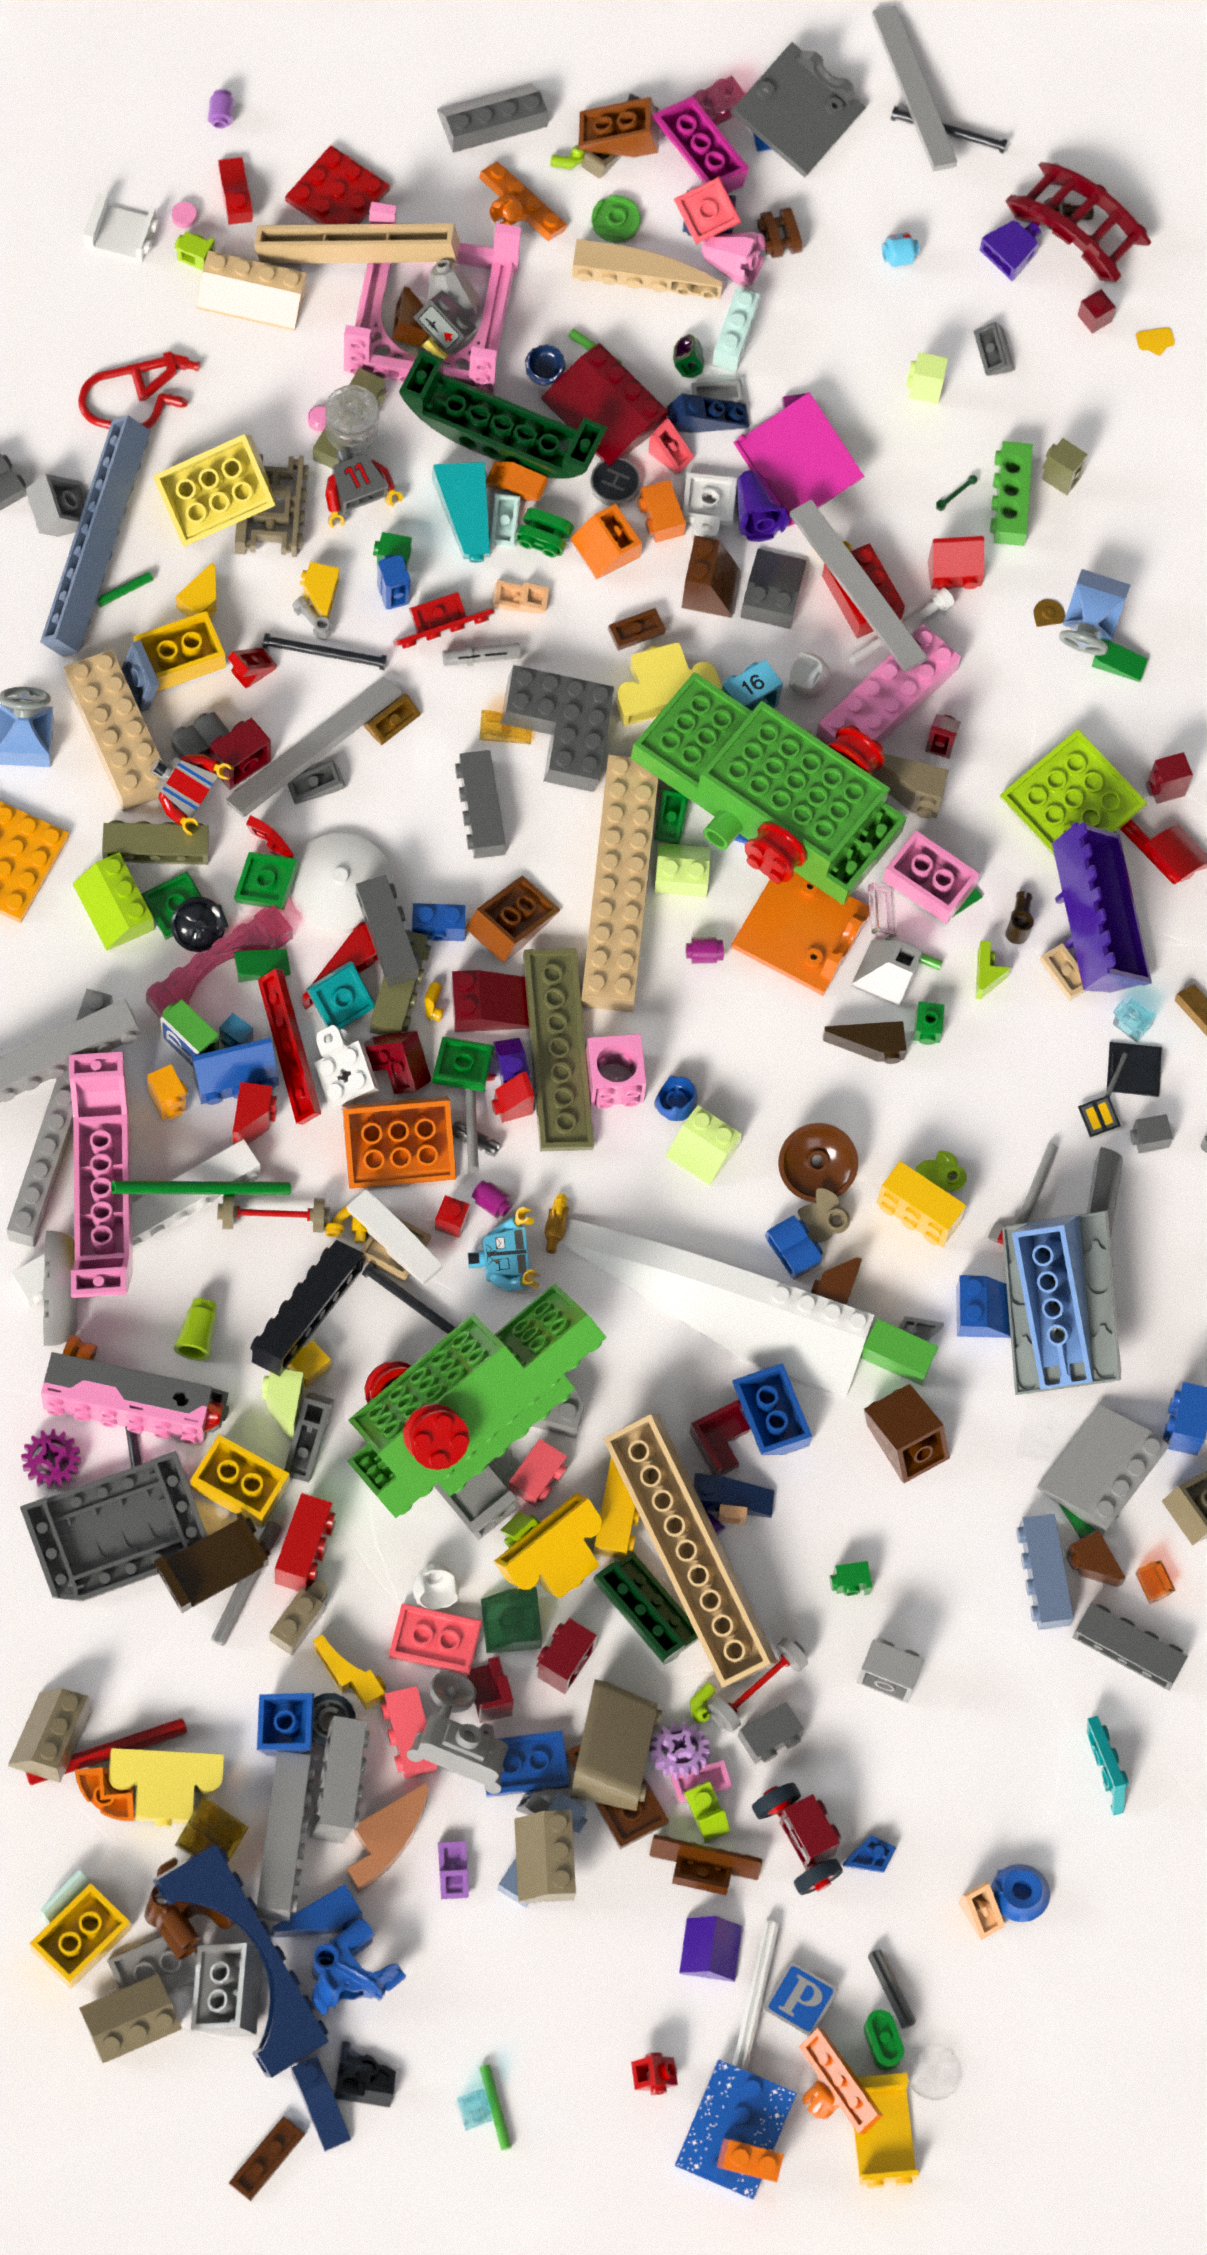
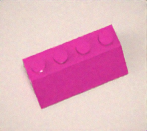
M693 96L653 114L652 118L704 184L719 177L727 194L743 187L749 171L748 166Z

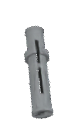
M519 642L471 648L470 645L465 646V649L442 650L444 667L461 664L473 666V663L521 659Z

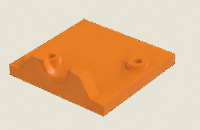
M794 872V876L789 882L775 884L769 880L733 940L731 948L824 996L871 916L873 908L851 896L842 905ZM807 885L813 886V889H808ZM810 956H816L817 959L813 960Z

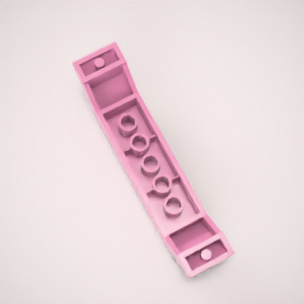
M123 1051L69 1055V1080L74 1137L75 1262L73 1270H71L72 1298L123 1295L128 1293L133 1275L132 1194H112L111 1183L112 1181H132L131 1126Z

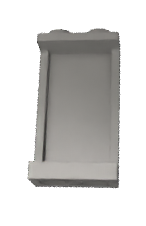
M488 1465L481 1474L473 1476L466 1482V1486L460 1492L454 1493L451 1496L438 1483L434 1486L478 1541L521 1507L517 1498L506 1488Z

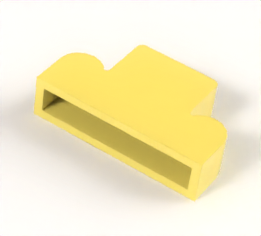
M679 643L662 647L652 646L643 652L631 656L630 671L634 682H625L618 688L616 708L624 727L656 718L694 672L720 690H722V685L717 671L711 663L699 662L693 666L692 670H689Z
M112 1748L109 1760V1782L112 1787L119 1791H126L132 1788V1786H136V1821L155 1822L156 1827H172V1823L188 1824L193 1816L194 1789L202 1795H212L220 1787L223 1779L224 1754Z

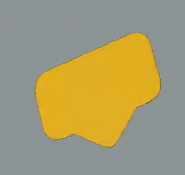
M1170 328L1152 329L1136 333L1139 349L1142 351L1149 350L1158 356L1167 347H1172L1175 344Z

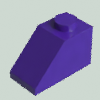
M520 1038L494 1041L493 1045L501 1085L522 1072H527L530 1081L526 1054Z

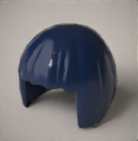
M548 344L532 348L525 358L526 374L532 382L540 386L554 384L564 374L566 369L564 355L559 349Z

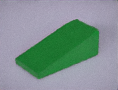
M1101 638L1100 640L1108 646V652L1104 655H1095L1091 667L1141 682L1148 659L1112 641Z
M663 789L654 836L655 841L680 845L688 798L678 791Z
M287 949L234 952L238 983L258 980L275 968L282 969L284 976L291 975Z

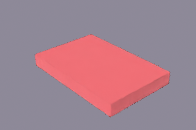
M402 1603L389 1658L470 1675L483 1624L482 1620Z

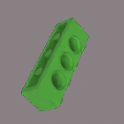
M1002 441L1001 449L995 452L994 465L999 466L998 473H994L993 488H997V495L992 497L991 510L996 511L995 518H991L990 533H994V543L1024 546L1028 526L1033 444ZM1007 469H1014V470H1016L1017 472H1016V473H1012V472H1009ZM1007 491H1012V492H1014L1016 495H1009V494H1007L1006 492H1007ZM1004 514H1011L1014 518H1008Z

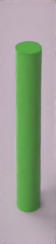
M490 2064L479 2067L499 2145L501 2151L512 2148L491 2066Z

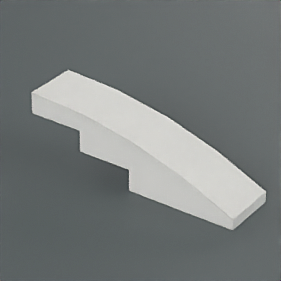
M366 1189L346 1206L348 1212L366 1227L367 1232L386 1248L387 1254L423 1285L443 1269V1265L422 1242Z

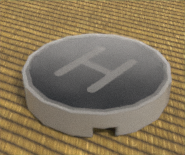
M619 458L610 466L601 461L592 470L590 487L596 499L603 504L612 506L616 503L617 506H621V504L632 502L639 494L641 485L640 473L635 465L626 459Z

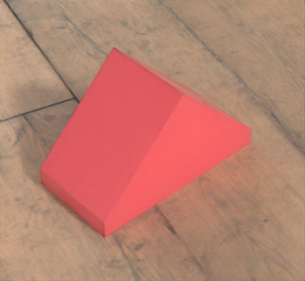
M666 419L650 435L648 453L675 474H679L693 460L694 455L669 419Z

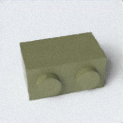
M1062 438L1057 445L1052 444L1045 455L1047 460L1042 467L1045 470L1042 480L1063 494L1068 495L1082 477L1088 454Z

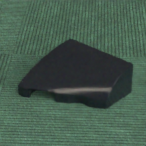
M342 2041L334 2092L335 2099L390 2108L394 2096L396 2071L387 2065L379 2064L374 2057L367 2053L365 2056H362L350 2048L351 2043Z

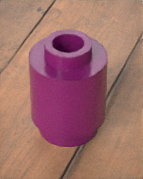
M691 937L690 943H686V959H691V964L717 963V961H723L724 959L723 940H717L716 937Z
M482 1180L476 1186L471 1196L475 1200V1204L495 1218L507 1215L513 1205L511 1203L512 1197L494 1183L486 1182L485 1180Z

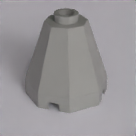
M440 260L433 266L430 271L428 302L443 291L470 319L475 317L478 313L477 307L481 308L482 306L481 297L458 265L453 261Z

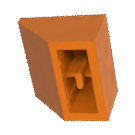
M616 503L594 514L570 538L596 580L641 557L642 542Z

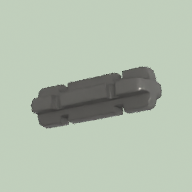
M456 1121L452 1126V1134L459 1139L462 1137L463 1141L467 1143L466 1124ZM477 1131L478 1149L481 1151L484 1149L486 1154L495 1157L500 1150L501 1144L494 1139L489 1140L488 1136Z

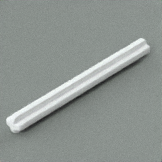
M766 1920L763 1925L733 2061L734 2066L747 2071L779 1928V1924L771 1920Z

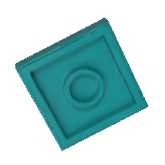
M348 961L306 988L327 1028L334 1025L341 1030L375 1008L373 999L351 961Z

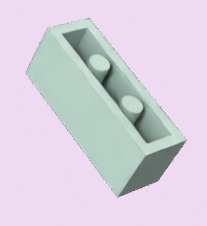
M736 287L714 350L712 365L734 372L737 371L758 310L760 294Z

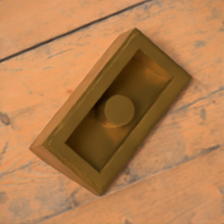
M402 694L363 726L380 745H383L418 718L421 713L408 694Z
M1193 984L1177 993L1174 1001L1207 1036V997Z

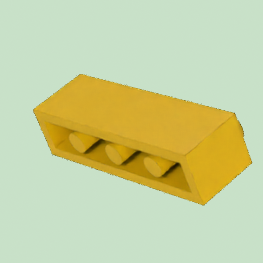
M611 1457L600 1513L602 1527L596 1535L593 1554L622 1559L626 1556L627 1551H633L635 1536L630 1535L632 1525H638L639 1513L635 1509L632 1498Z

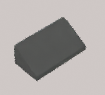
M993 322L974 331L986 376L1009 373L1015 370L1004 329L1001 325Z

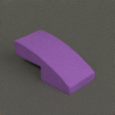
M466 1841L438 1842L441 1899L469 1898Z

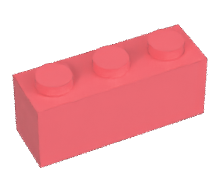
M417 1686L385 1693L384 1703H380L384 1720L389 1719L391 1729L387 1730L390 1745H396L398 1755L394 1756L397 1772H403L404 1779L437 1772L438 1765L424 1759L414 1762L407 1757V1751L412 1748L416 1734L419 1732L423 1733L427 1723Z

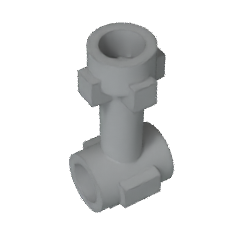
M304 596L298 597L292 604L294 613L297 616L302 614L314 626L313 635L316 638L325 640L330 637L332 622L326 617H319L311 609L313 605L309 598L306 599Z

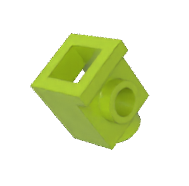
M185 231L184 235L178 236L174 248L177 249V260L203 271L208 251L215 252V239L210 237L207 241L199 234H191Z

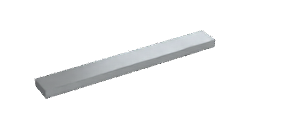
M896 6L872 10L873 22L933 172L957 167L958 161Z
M812 499L790 511L789 516L904 673L925 662L927 656Z
M381 678L226 799L228 805L243 818L399 698L402 695L400 688L387 678Z

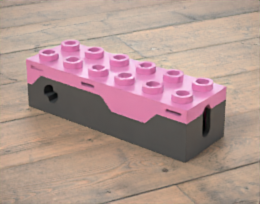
M51 1352L41 1390L43 1409L47 1410L51 1415H72L76 1420L82 1422H89L91 1419L100 1421V1424L111 1428H115L117 1425L127 1426V1430L134 1433L146 1431L154 1433V1436L161 1439L179 1438L181 1442L189 1445L204 1443L206 1432L220 1425L221 1413L224 1408L222 1403L213 1401L212 1386Z

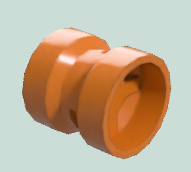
M71 1335L62 1354L93 1361L98 1346L91 1342L84 1343L80 1337Z

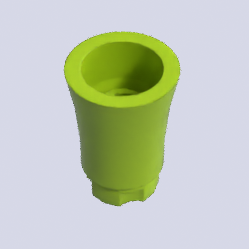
M203 1298L193 1299L190 1308L187 1310L180 1335L173 1347L178 1355L196 1361H205L210 1358L213 1329L217 1318L216 1303Z

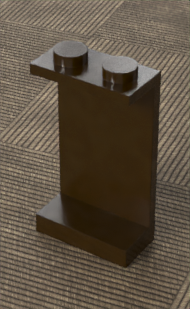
M240 1512L236 1514V1521L170 1558L165 1559L163 1555L154 1560L155 1569L182 1614L269 1565L268 1556L271 1554L264 1541L258 1542L254 1533L257 1530L249 1517L245 1519Z

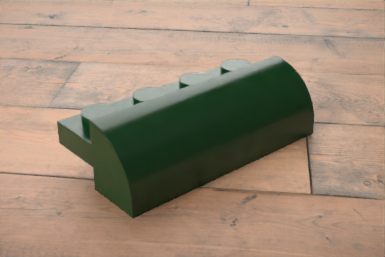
M633 1551L620 1561H614L594 1576V1583L664 1665L678 1658L681 1652L699 1640L688 1615Z

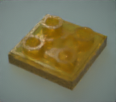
M202 1797L174 1846L191 1857L205 1847L216 1844L218 1848L221 1846L225 1850L230 1860L249 1827L208 1798Z

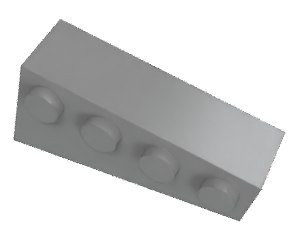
M333 1716L329 1723L323 1761L327 1762V1766H323L319 1781L320 1788L324 1790L323 1793L319 1794L314 1814L319 1815V1821L311 1829L310 1838L344 1843L353 1828L358 1827L360 1812L356 1811V1803L361 1801L363 1785L359 1784L360 1774L365 1772L367 1761L366 1758L362 1757L363 1748L368 1747L370 1731L366 1730L367 1721Z

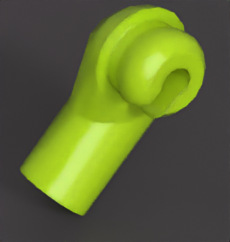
M576 145L567 156L552 154L550 167L571 170L583 162L585 150H580L578 145Z
M707 1682L690 1699L691 1716L697 1723H704L710 1719L707 1701L715 1694L716 1690Z

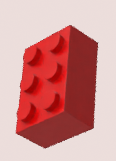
M868 543L850 551L901 620L905 604L871 544ZM824 563L822 577L856 638L858 639L874 632Z
M301 1493L274 1569L275 1584L296 1591H300L302 1588L307 1592L308 1587L316 1582L319 1572L317 1571V1562L323 1561L327 1550L326 1536H332L336 1524V1513L333 1512L332 1502Z

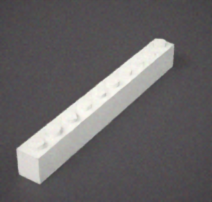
M243 1139L171 1181H256L259 1177L258 1175L261 1174V1165ZM147 1194L133 1202V1251L140 1248L145 1240L151 1237L157 1238L164 1234L167 1230L166 1228L171 1225L184 1223L189 1219V1215L197 1210L202 1212L208 1209L213 1204V1201L220 1197L223 1198V1195ZM44 1254L11 1272L12 1281L28 1307L44 1303Z

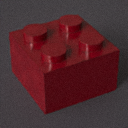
M252 717L247 721L238 722L231 732L225 736H218L210 746V758L219 761L220 764L232 765L234 770L228 767L223 769V775L230 778L229 780L220 778L229 790L271 762V739Z
M568 1618L565 1625L560 1623L552 1635L551 1646H544L537 1657L539 1661L536 1665L538 1667L537 1677L563 1694L567 1693L594 1652L597 1640L595 1633L571 1618Z

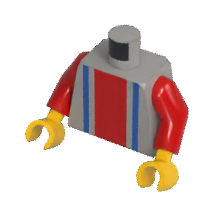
M185 754L181 759L174 757L169 765L160 759L153 763L150 772L160 778L156 789L160 792L158 799L168 817L178 825H182L187 835L193 836L187 830L188 825L193 823L200 828L198 822L193 819L194 814L217 777L225 780L230 779L223 775V769L228 767L234 770L232 765L220 764L219 761L204 754Z

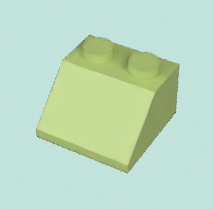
M658 843L654 893L706 897L709 882L710 847Z
M697 1105L681 1127L666 1157L710 1186L739 1147L742 1134Z
M285 1369L281 1376L270 1372L269 1376L264 1375L262 1400H266L267 1411L287 1438L293 1440L304 1390V1372Z

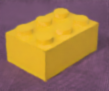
M207 611L134 636V642L141 640L158 679L159 687L156 692L226 668L225 652Z
M901 1161L898 1162L882 1184L877 1204L880 1205L879 1207L884 1213L891 1216L895 1215L902 1220L901 1222L905 1227L910 1230L916 1229L924 1235V1238L933 1245L938 1244L942 1248L961 1224L967 1206Z
M218 1434L190 1480L191 1490L234 1514L241 1512L245 1519L249 1517L254 1525L263 1529L290 1484V1474Z
M90 1883L29 1944L31 1951L61 1981L72 1989L132 1930L131 1922Z

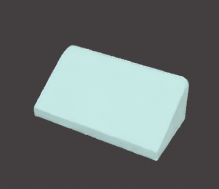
M77 1870L40 1909L41 1917L47 1923L54 1920L90 1884L82 1871Z

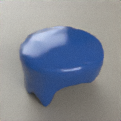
M670 1075L658 1092L654 1106L668 1120L684 1121L697 1106V1089L690 1079L683 1076L675 1077Z

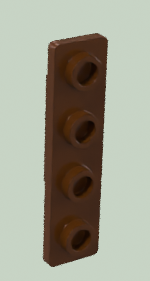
M656 1834L653 1835L649 1852L651 1857L676 1862L672 1884L725 1896L727 1895L731 1875L758 1880L763 1862L762 1858L751 1855H744Z

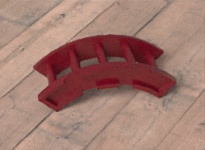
M1040 162L1038 166L1043 172L1044 177L1026 196L1010 195L1005 200L1015 219L1028 223L1034 222L1039 227L1042 224L1049 226L1053 229L1052 234L1060 238L1067 245L1073 243L1083 252L1080 257L1089 265L1099 281L1117 282L1122 276L1117 269V262L1133 245L1149 246L1152 243L1147 235L1146 228L1139 224L1101 184H1095L1081 174L1057 163ZM1050 184L1062 186L1047 203L1042 204L1035 201ZM1072 190L1087 198L1070 217H1065L1054 210ZM1096 204L1109 217L1092 235H1088L1077 224ZM1117 223L1127 235V238L1108 256L1099 246V241Z

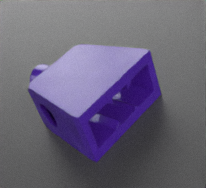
M1012 220L982 237L979 251L1012 282L1035 257L1039 245L1035 238L1041 234V229L1034 222L1024 228L1018 221Z

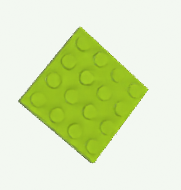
M1079 729L1075 730L1000 794V799L1053 856L1052 842L1071 828V825L1075 822H1085L1086 825L1115 833L1147 806V802Z

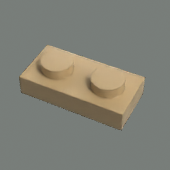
M1063 943L1040 957V961L1069 1001L1085 992L1078 964Z

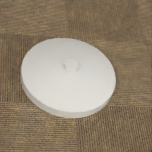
M347 833L323 835L307 843L294 857L300 864L289 898L295 911L309 925L329 933H352L359 923L365 922L355 894L356 883L386 875L389 883H393L392 871L384 854L370 841Z

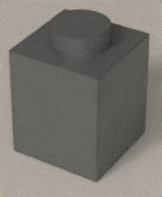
M1167 1114L1137 1119L1132 1130H1130V1138L1132 1144L1137 1145L1138 1153L1170 1147L1173 1136Z

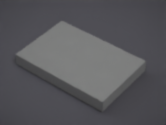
M159 1936L107 1959V1962L119 1990L158 1973L169 1996L194 1984L197 1950L185 1959L178 1961L163 1937Z

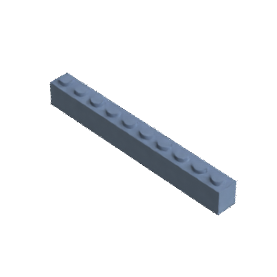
M129 415L114 419L111 422L40 643L62 657L77 654L83 647V639L91 622L90 617L98 600V592L101 583L105 579L107 564L112 557V549L120 532L119 527L127 511V502L134 489L133 484L141 467L144 450L148 445V437L151 430Z

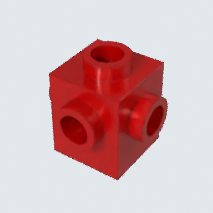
M653 2052L646 2054L645 2058L631 2062L634 2090L650 2091L651 2095H662L667 2093L668 2088L678 2086L674 2057L662 2056V2052Z

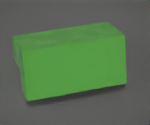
M877 1318L863 1347L860 1358L922 1386L939 1346Z

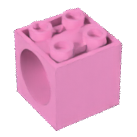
M641 1034L588 1038L586 1062L590 1107L597 1106V1108L606 1109L619 1104L633 1107L643 1103L646 1077ZM608 1064H620L628 1068L633 1076L623 1082H612L605 1079L600 1074L599 1069Z

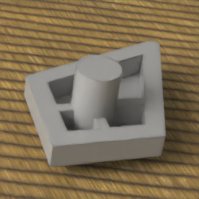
M904 1316L898 1328L929 1341L944 1327V1323Z

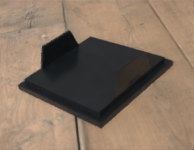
M1109 1042L1106 1092L1121 1056L1126 1052L1128 1056L1112 1092L1159 1097L1162 1047Z

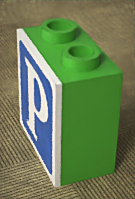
M182 999L176 1004H170L164 1010L163 1016L160 1018L161 1037L192 1068V1056L219 1050V1035Z

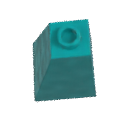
M485 462L433 464L432 481L463 559H469L471 563L484 562V558H489L490 555Z

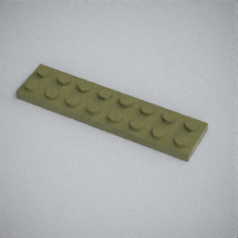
M576 948L524 949L523 961L540 1152L593 1150L594 1140Z

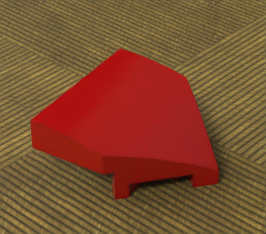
M252 815L249 816L246 826L252 835L268 841L266 846L271 854L276 855L278 853L281 856L293 858V852L273 828Z

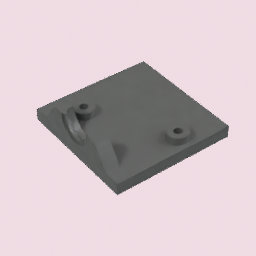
M791 42L735 105L731 113L805 178L866 107L856 99L853 84L847 78H836L826 70L821 55L816 51L801 50ZM763 88H767L768 92H764Z

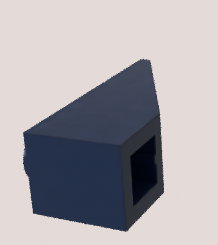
M681 393L666 407L668 419L677 431L698 433L749 427L747 406L743 403Z

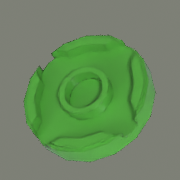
M619 195L599 200L594 206L591 216L592 228L598 237L613 243L626 242L633 238L639 231L641 214L637 209V205L627 197Z

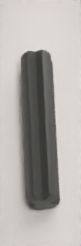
M881 1949L872 1951L868 1954L869 1962L903 2029L915 2025L916 2019Z

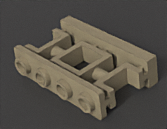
M300 455L299 459L289 456L288 468L264 466L273 497H285L284 513L261 512L254 515L253 523H265V530L252 529L251 539H247L248 518L236 523L235 554H245L246 550L256 553V541L281 543V555L291 553V557H297V549H302L303 533H299V526H304L305 511L301 510V503H306L307 488L303 487V480H308L309 465H304V456ZM293 470H298L296 496H291V486L279 485V479L293 480ZM294 515L292 542H287L288 532L275 531L276 524L289 525V517Z

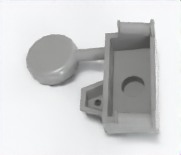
M442 1671L432 1679L429 1691L432 1700L441 1708L439 1715H430L423 1733L419 1732L416 1734L412 1748L407 1751V1757L414 1762L424 1759L485 1784L487 1792L497 1794L501 1791L500 1781L504 1772L502 1764L508 1745L495 1738L492 1725L484 1723L476 1727L473 1724H460L449 1719L451 1712H464L472 1706L476 1699V1689L474 1684L461 1673Z

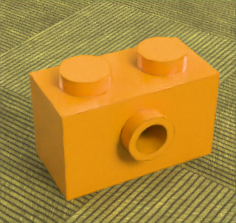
M172 1064L148 1074V1094L161 1120L163 1121L168 1118L172 1120L181 1116L183 1111L186 1110L185 1096L188 1095V1091L184 1082L179 1080Z

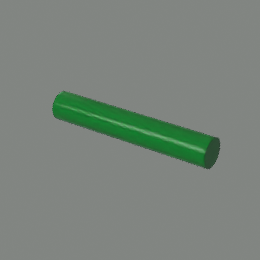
M148 571L99 596L97 600L98 606L101 608L153 581L151 573Z

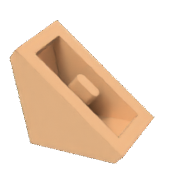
M987 1881L962 1895L958 1904L981 1940L1005 1927L990 1884Z

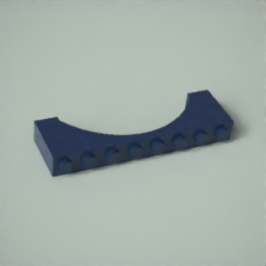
M211 1844L154 1878L153 1882L166 1905L179 1901L212 1909L238 1925L257 1948L268 1977L269 2011L263 2037L258 2049L253 2051L252 2055L265 2077L273 2078L327 2044L329 2040L326 2035L329 2032L321 2019L316 2020L312 2013L314 2005L306 1994L303 1996L298 1988L300 1981L293 1970L288 1971L283 1961L286 1960L282 1949L278 1945L274 1946L269 1938L272 1935L270 1928L264 1920L260 1922L255 1912L258 1908L250 1896L246 1897L241 1887L244 1884L236 1871L232 1872L227 1864L230 1861L227 1853L221 1846L218 1848L216 1844Z

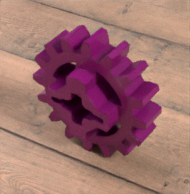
M55 1429L51 1430L50 1435H46L44 1430H42L39 1439L33 1435L31 1436L32 1445H24V1450L27 1453L21 1454V1459L27 1463L22 1465L23 1471H30L27 1475L29 1481L37 1478L36 1484L38 1487L44 1482L47 1483L49 1490H51L53 1483L62 1488L63 1480L71 1483L72 1478L70 1474L78 1475L79 1473L75 1465L81 1464V1457L77 1456L80 1454V1448L73 1447L75 1444L73 1437L66 1440V1432L64 1431L60 1436H57ZM52 1443L59 1444L62 1447L55 1446ZM42 1447L40 1453L34 1456L35 1452ZM47 1451H49L50 1455L53 1456V1458L55 1459V1468L47 1458ZM68 1463V1466L61 1472L63 1464ZM41 1471L47 1472L51 1475L41 1473Z

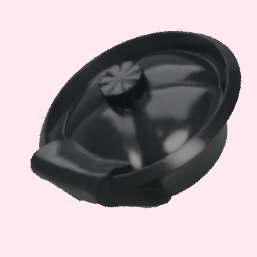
M192 897L183 901L174 911L171 920V930L176 942L191 952H204L212 949L222 939L225 928L229 927L221 904H217L205 897Z

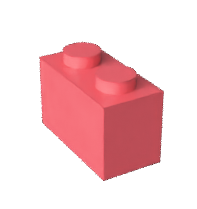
M539 1439L509 1481L508 1490L534 1507L537 1506L540 1500L545 1502L553 1490L550 1487L555 1479L560 1481L568 1469L565 1466L567 1456L542 1439Z

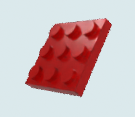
M330 145L285 195V202L319 225L361 224L370 213L371 202L379 203L390 191V184Z

